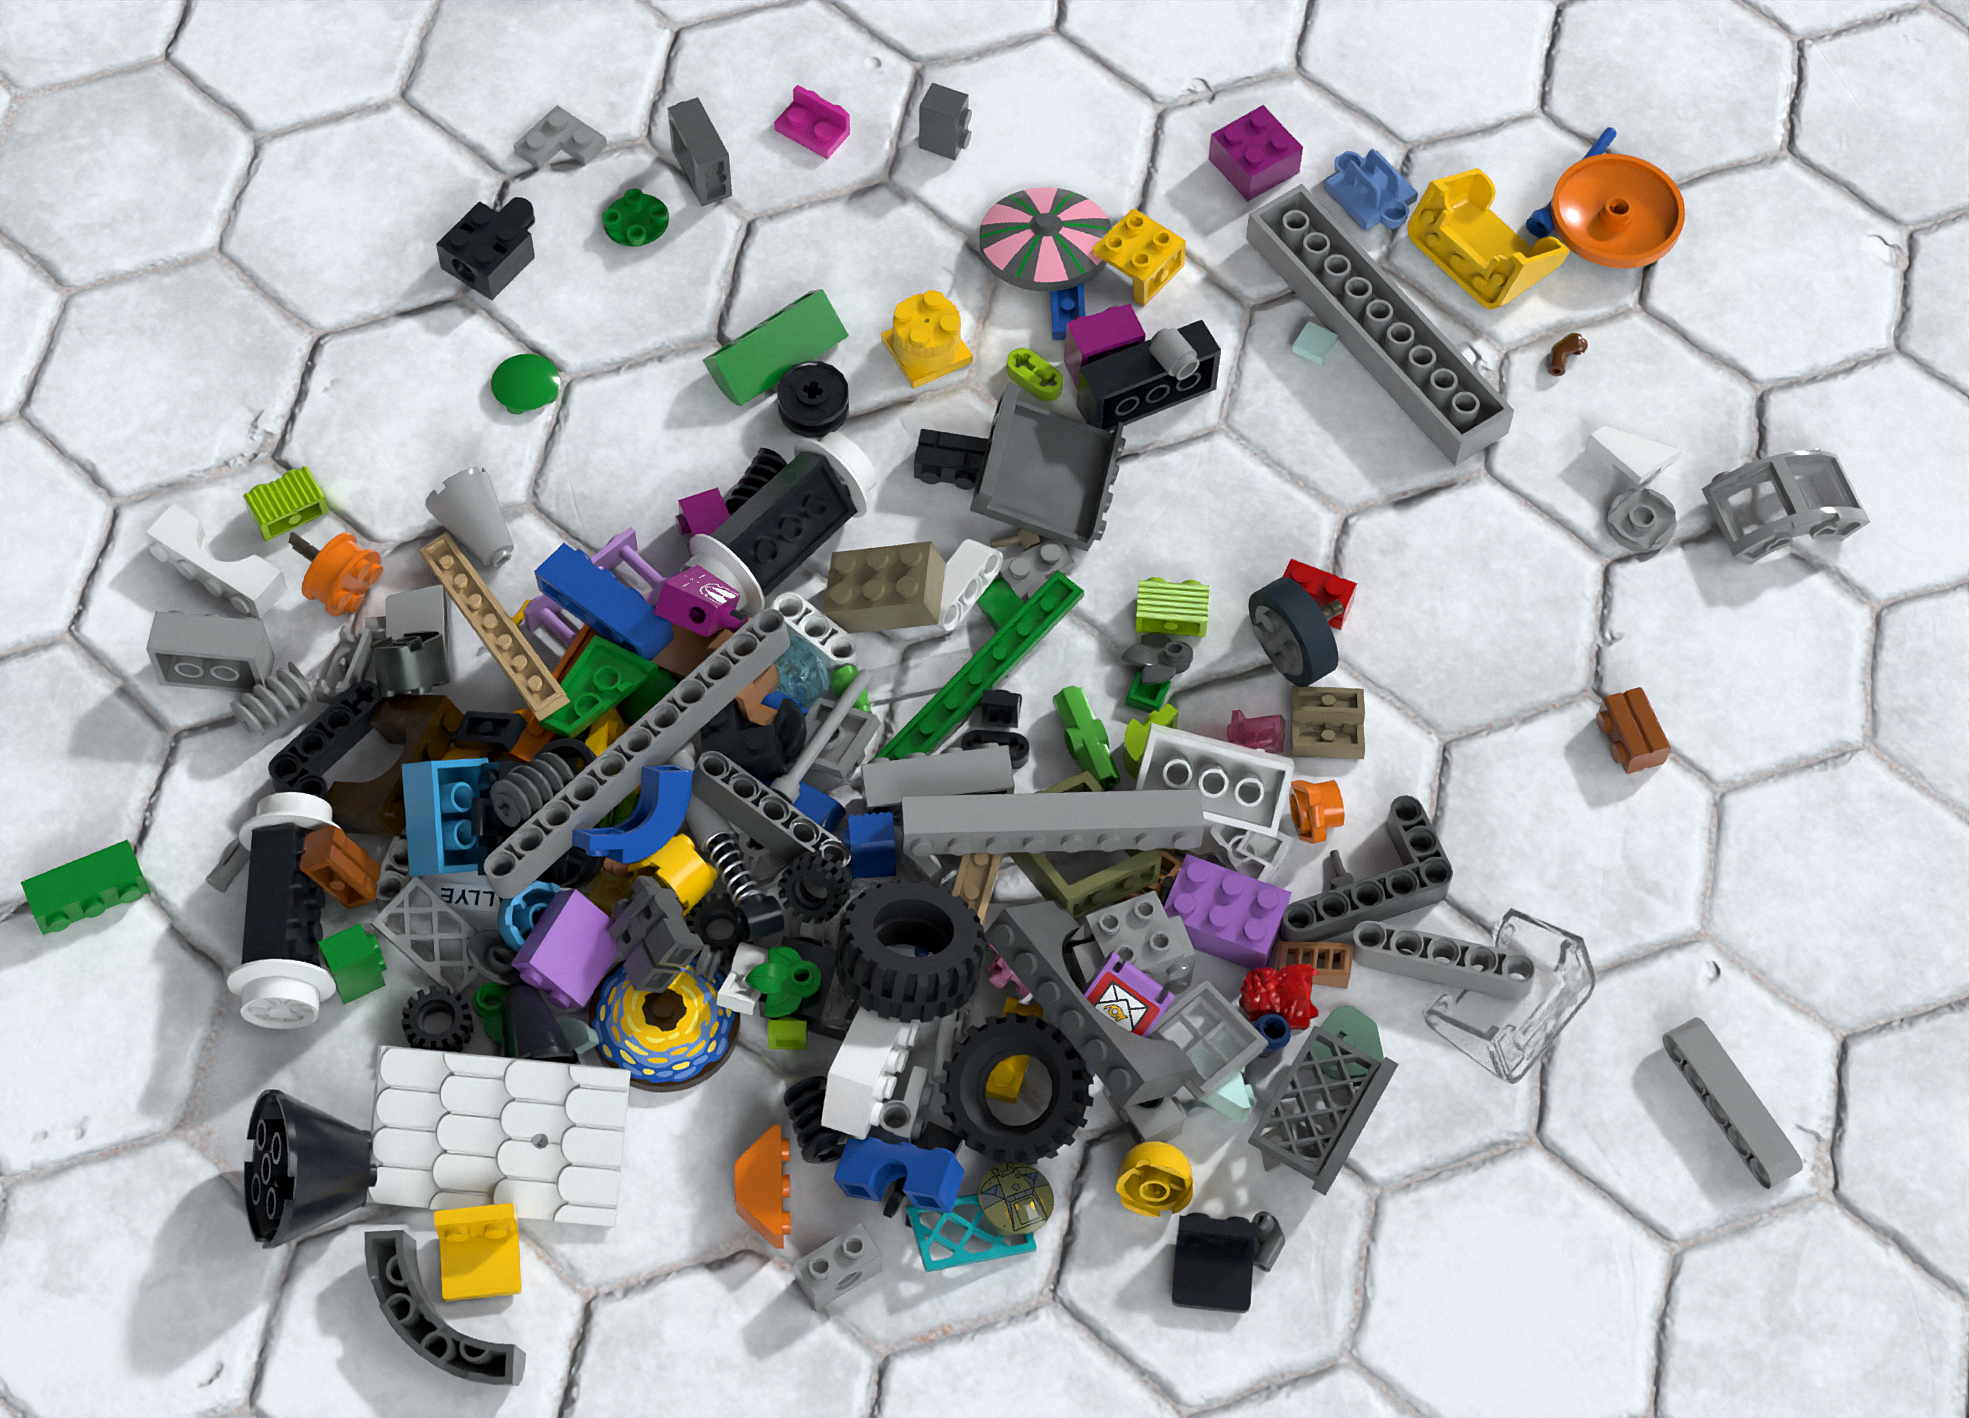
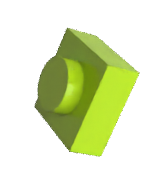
M781 1017L778 1020H768L769 1049L807 1050V1021H800L795 1017Z

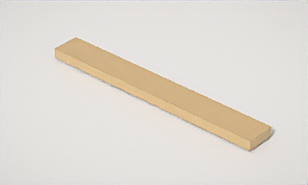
M444 533L419 549L418 552L439 583L443 585L444 590L540 722L568 704L570 700L449 533Z

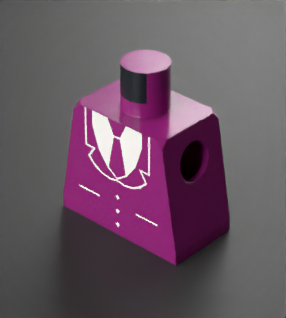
M699 565L665 581L654 610V614L706 637L723 628L736 633L748 622V616L736 610L740 599L739 591Z

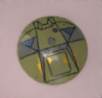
M1003 1162L995 1165L986 1172L977 1189L982 1212L994 1225L995 1230L1004 1236L1034 1232L1045 1225L1053 1212L1054 1194L1050 1183L1040 1171L1025 1163Z

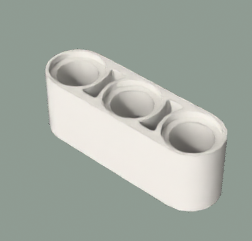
M971 539L965 540L945 566L939 623L934 626L951 631L960 623L999 573L1003 562V556L999 550Z
M786 592L776 597L773 602V609L779 610L783 615L788 613L795 614L791 617L784 616L788 633L794 640L793 646L830 675L845 666L855 665L858 668L857 643L851 635L800 595ZM811 634H821L820 637H810ZM839 654H846V655H848V656L845 657V658H837V657H835V656H837V655H839Z

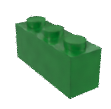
M128 839L21 882L33 916L43 935L49 932L62 931L76 921L86 917L99 916L106 909L121 903L134 902L141 895L150 892Z

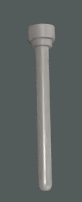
M862 669L857 673L789 773L782 775L781 778H776L770 785L769 789L792 806L800 795V781L871 680L872 675L869 670Z

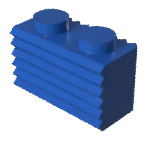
M889 811L886 814L880 812L878 815L874 812L871 815L865 813L864 816L858 814L856 817L851 814L848 817V828L841 829L842 842L849 848L851 853V860L846 868L851 867L852 879L896 876V844L893 814Z

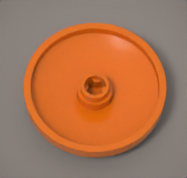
M1600 154L1573 164L1558 180L1550 207L1552 223L1561 240L1582 258L1611 268L1641 267L1664 257L1677 243L1685 221L1683 197L1673 180L1655 165L1643 159L1624 154Z

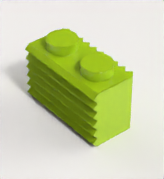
M303 466L302 469L289 470L281 478H277L276 481H271L269 484L256 485L249 493L246 492L243 495L249 515L265 542L329 513L325 496L306 466Z
M1151 577L1146 581L1139 580L1135 631L1137 633L1150 632L1164 633L1165 635L1172 634L1173 636L1178 634L1179 636L1186 635L1187 637L1191 635L1193 637H1205L1208 622L1210 585H1202L1196 580L1172 583L1166 582L1159 577Z

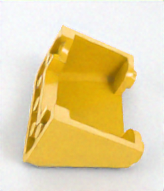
M1479 168L1431 181L1409 219L1407 232L1411 241L1484 308L1493 310L1505 306L1560 267L1570 250L1558 239L1550 236L1539 239L1533 248L1489 209L1495 198L1494 183Z

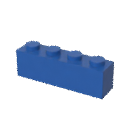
M563 543L534 571L540 592L608 641L634 654L652 661L674 639L671 621L654 614L655 608L645 601L639 591L633 587L626 588L618 582V579L610 570L598 568L592 563L587 554L580 549L575 551Z

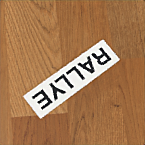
M435 883L434 892L453 909L498 912L500 903L504 899L497 896L491 886Z

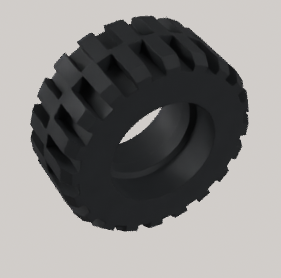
M899 879L894 884H891L890 881L879 883L876 889L870 887L861 892L859 897L851 900L846 907V912L842 914L835 955L838 980L852 1000L858 999L860 1007L868 1012L871 1010L878 1012V1017L887 1020L890 1017L898 1018L901 1023H911V1020H920L921 1023L931 1022L935 1016H939L942 1019L952 1014L954 1008L956 1010L962 1008L977 989L986 936L984 927L980 923V918L973 908L968 909L969 904L959 895L954 897L951 890L943 886L936 888L931 886V882L920 880V883H910V879ZM897 944L914 945L926 949L934 955L909 957L893 952L887 946Z

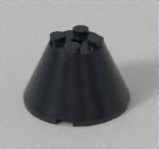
M267 1089L260 1094L254 1105L246 1139L254 1140L252 1161H244V1194L249 1227L255 1242H264L262 1244L263 1249H274L359 1207H364L368 1187H375L377 1183L376 1164L370 1163L369 1152L372 1146V1136L369 1130H360L277 1089Z

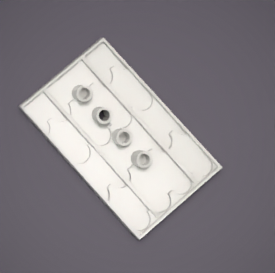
M379 1045L370 1130L372 1146L369 1152L370 1163L376 1164L377 1183L375 1187H368L366 1202L435 1210L514 1203L517 1218L616 1227L631 1071L627 1069ZM541 1133V1140L537 1144H533L532 1138L536 1134Z

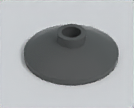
M483 930L475 933L470 938L466 947L467 957L480 974L502 985L516 986L527 984L521 979V972L511 965L518 952L505 943L498 930Z

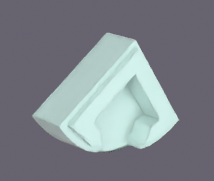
M574 1018L560 1020V1027L578 1055L599 1044L596 1031L585 1022Z

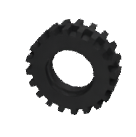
M1015 1012L1007 1013V1017L997 1018L994 1015L985 1018L987 1024L979 1028L972 1025L966 1030L969 1036L963 1043L955 1041L951 1047L956 1051L952 1061H944L942 1069L947 1071L946 1083H939V1092L945 1094L946 1104L941 1106L943 1114L950 1117L953 1123L950 1128L953 1133L960 1136L965 1141L964 1144L967 1147L981 1153L983 1156L1000 1162L1025 1163L1028 1165L1038 1164L1037 1160L1044 1157L1052 1159L1058 1155L1056 1150L1064 1144L1071 1146L1075 1139L1072 1135L1079 1126L1084 1128L1088 1121L1083 1116L1086 1107L1093 1106L1094 1098L1089 1096V1085L1094 1084L1093 1075L1087 1072L1086 1061L1056 1026L1036 1016H1021ZM1028 1055L1037 1058L1047 1068L1052 1080V1096L1047 1109L1038 1119L1026 1125L1010 1126L999 1121L991 1113L986 1101V1084L991 1072L1001 1061L1011 1056Z

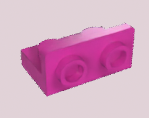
M797 85L793 89V102L774 121L775 131L829 159L850 135V115L843 107L834 105L819 97L814 91L806 90Z

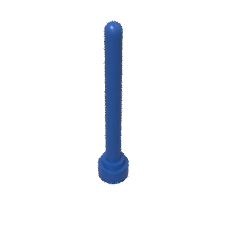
M1612 127L1606 128L1583 159L1603 154L1616 137V130ZM1551 200L1545 208L1535 210L1526 221L1527 230L1533 236L1540 239L1548 237L1554 229L1550 210Z

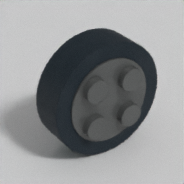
M1281 577L1250 596L1248 607L1254 635L1276 669L1287 680L1298 687H1308L1336 670L1339 655L1328 620L1332 619V616L1335 617L1344 612L1343 605L1338 599L1327 604V606L1319 608L1314 599L1300 584L1287 577Z

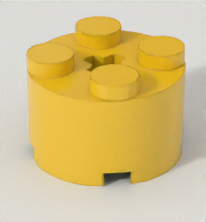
M679 833L676 837L673 836L657 852L642 860L632 862L628 866V872L633 871L634 874L629 879L631 885L639 876L655 877L661 888L673 889L678 897L677 901L683 910L682 918L712 889L713 882L718 878V874L711 864L703 861L694 851L695 845L692 840L682 833Z

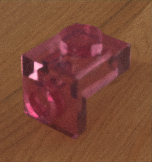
M1240 709L1233 710L1231 724L1227 726V737L1231 744L1255 750L1257 748L1265 749V752L1270 754L1283 753L1286 721L1281 714L1247 719Z

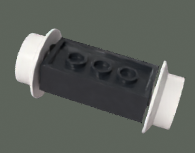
M830 432L819 442L808 438L799 440L794 447L795 458L710 536L697 534L691 538L690 551L692 558L681 567L680 573L699 565L739 591L740 599L736 610H743L748 613L760 612L764 608V598L849 519L852 517H862L868 511L869 503L866 493L876 485L877 475L872 463L864 452L844 435Z
M284 792L263 798L257 805L256 817L245 822L239 833L241 844L250 851L242 962L240 966L229 973L227 985L233 994L241 998L240 1013L242 1017L252 1024L265 1028L295 1029L314 1023L318 1019L319 1003L329 999L336 990L334 977L321 968L318 958V942L323 939L320 919L321 909L325 906V894L323 888L299 869L302 854L305 853L303 851L305 837L309 833L331 825L340 827L332 822L331 806L325 800L310 794Z

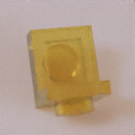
M600 871L591 892L585 893L584 896L615 922L611 908L617 901L631 899L634 891L629 879Z

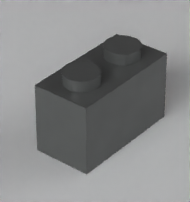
M932 82L919 106L920 149L956 160L961 149L965 150L968 147L972 132L968 130L972 116V110L968 109V94Z

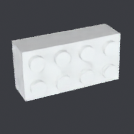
M859 1007L828 1072L821 1125L865 1139L871 1125L878 1126L884 1111L882 1101L884 1098H891L897 1080L894 1074L896 1071L903 1072L909 1053L906 1048L908 1045L914 1047L919 1035L920 1025L916 1024L915 1020H911V1023L899 1022L900 1019L893 1017L887 1020L878 1017V1012L874 1010L868 1012Z

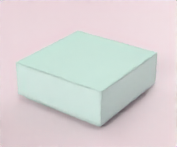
M1308 321L1295 340L1292 352L1322 366L1337 343L1338 335Z

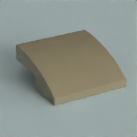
M1292 686L1291 756L1364 759V689Z

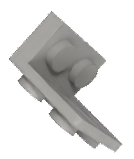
M1155 890L1085 916L1083 936L1086 942L1095 941L1104 960L1111 951L1120 956L1112 968L1114 971L1118 969L1124 959L1144 973L1184 957L1181 943Z

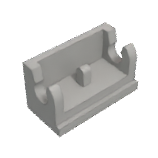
M346 625L341 627L339 632L340 641L324 680L321 679L317 686V701L332 705L357 682L363 681L372 659L370 645L374 642L370 629L361 627L357 637L348 632L349 628Z

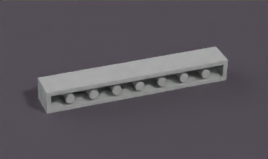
M1200 789L908 796L901 799L900 821L903 855L919 857L931 854L962 856L968 853L1000 855L1006 852L1037 854L1043 851L1075 853L1082 850H1102L1106 852L1120 849L1150 851L1158 848L1187 850L1201 847L1205 827Z

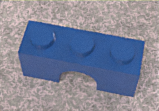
M866 1137L863 1140L848 1138L833 1180L847 1197L881 1202L885 1190L891 1182L901 1177H907L903 1192L915 1208L951 1213L965 1170L959 1164L955 1155L944 1148L934 1147L932 1150H926L907 1142H899L898 1145L884 1143L873 1137Z

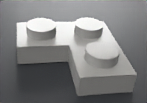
M557 105L513 146L516 155L537 169H540L560 150L586 166L607 146V140L605 136Z
M1049 539L1004 560L998 576L1004 579L1025 604L1057 570L1062 574L1073 570L1075 561L1061 542Z

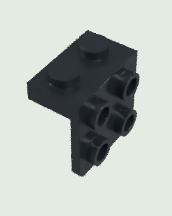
M1189 1213L1187 1216L1180 1215L1176 1233L1172 1303L1176 1307L1232 1313L1248 1312L1251 1305L1253 1261L1258 1236V1223L1249 1222L1248 1219L1238 1216L1228 1217L1226 1220L1210 1218L1209 1215L1204 1213Z

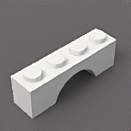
M172 503L145 532L150 544L149 550L154 557L161 562H171L186 578L190 580L196 578L213 595L226 597L243 614L249 612L261 619L288 590L282 571L256 554L233 562L218 561L207 556L203 552L207 538L201 520L175 503Z

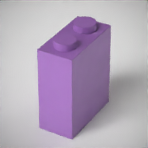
M578 890L558 891L511 965L521 972L520 977L524 982L543 990L548 995V1001L555 1007L562 1010L583 1008L619 952L616 946L617 939H612L608 932L614 921Z

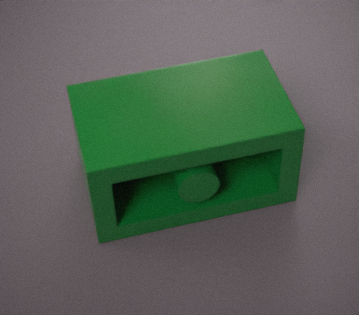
M360 923L318 942L327 970L336 981V990L344 1005L386 986L382 972L387 970V967L381 955V948L373 932L366 935Z

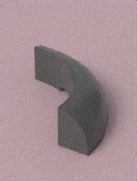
M404 1230L365 1232V1258L369 1279L373 1283L381 1311L401 1339L418 1355L454 1376L489 1385L519 1386L524 1375L526 1353L515 1344H498L469 1337L456 1331L445 1322L434 1308L423 1287L418 1269L416 1240Z

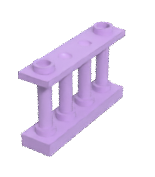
M630 527L622 534L613 536L607 545L590 559L601 570L606 568L610 571L625 561L653 587V590L645 595L644 599L655 608L664 582L677 576L680 572L677 570L670 577L663 578L636 553L638 550L636 532ZM545 594L533 598L523 610L526 628L531 633L544 624L568 647H570L577 636L555 615L563 608Z

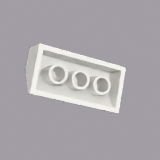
M1150 723L1134 791L1200 789L1204 819L1276 837L1295 765L1293 759Z

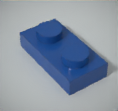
M1084 282L1078 284L1077 287L1050 292L1053 340H1065L1066 323L1073 321L1077 317L1086 316Z

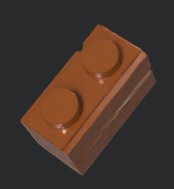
M1638 687L1627 690L1624 693L1620 692L1606 696L1602 700L1599 711L1596 714V721L1599 730L1602 733L1607 732L1612 742L1610 744V751L1613 760L1617 764L1621 763L1627 774L1641 771L1646 767L1652 768L1664 764L1670 753L1671 746L1643 688Z
M331 825L311 832L305 837L303 846L305 853L302 854L299 869L348 910L372 902L376 898L378 890L376 882L380 878L381 866L364 849L346 837L342 829Z

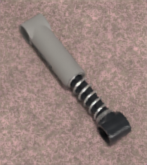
M689 739L662 765H677L693 771L697 764V759L691 740ZM691 792L690 803L684 819L699 848L703 852L711 853L710 860L713 863H717L716 871L722 874L721 881L728 884L727 892L733 894L732 900L736 906L734 908V921L739 935L745 942H750L782 931L785 923L780 904L774 896H766L755 888L757 882L751 881V872L745 870V861L740 860L738 857L740 851L733 848L734 841L732 838L734 837V832L729 822Z

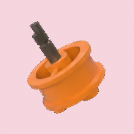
M343 532L335 536L321 551L310 545V543L296 533H290L288 543L292 545V549L312 562L302 582V595L309 600L318 599L325 604L326 612L333 617L341 616L346 612L352 614L357 611L363 602L362 595L371 584H374L383 572V567L380 565V554L374 549L365 550L357 545L356 537L350 532Z

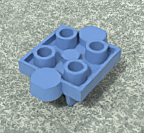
M1371 149L1364 158L1352 151H1346L1335 158V175L1325 180L1324 188L1364 231L1380 222L1390 229H1396L1406 222L1409 214L1408 206L1417 201L1418 192L1377 150Z

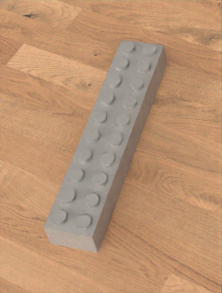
M1303 184L1249 214L1246 239L1330 331L1338 335L1341 343L1455 466L1509 433L1514 409Z

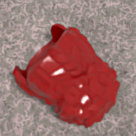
M1300 963L1298 965L1285 966L1279 971L1270 967L1255 969L1252 972H1248L1243 980V985L1240 988L1239 1006L1243 1008L1245 1015L1251 1022H1256L1261 1016L1266 1014H1277L1287 1021L1290 1029L1306 1030L1310 1027V1019L1318 1016V1009L1311 1003L1310 997L1312 993V976L1319 974L1312 965Z

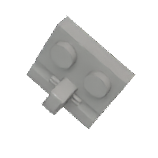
M820 697L816 699L805 716L807 735L804 748L797 759L791 763L795 764L837 704L836 702ZM851 707L809 769L845 780L853 766L859 767L866 757L864 749L881 725L877 715Z

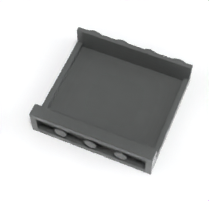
M1007 382L997 402L970 511L1088 552L1094 540H1101L1106 528L1107 521L1102 520L1103 512L1107 513L1113 498V493L1108 491L1110 485L1115 483L1120 466L1115 465L1116 457L1120 458L1126 439L1121 437L1124 423L1119 422L1113 433L1018 400L1021 387Z

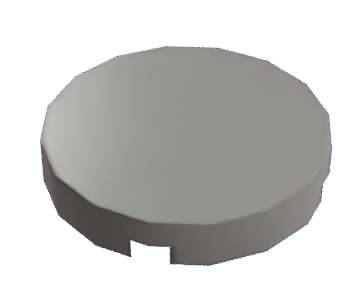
M1633 488L1615 496L1607 512L1606 525L1610 535L1619 545L1631 551L1646 553L1659 550L1669 543L1677 527L1676 511L1673 504L1664 495L1652 489L1643 488V491H1634Z

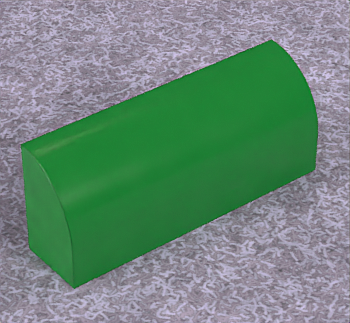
M823 289L813 290L702 361L724 395L734 404L742 406L779 382L782 375L792 366L813 360L849 335Z

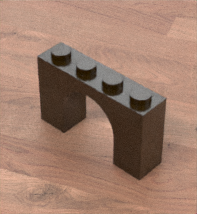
M398 694L391 697H382L369 723L390 744H405V747L394 765L384 774L371 781L362 783L333 782L323 800L332 808V822L338 825L344 833L400 836L406 825L402 764L442 761L452 744L450 738L459 729L461 720L464 717V714L446 695Z

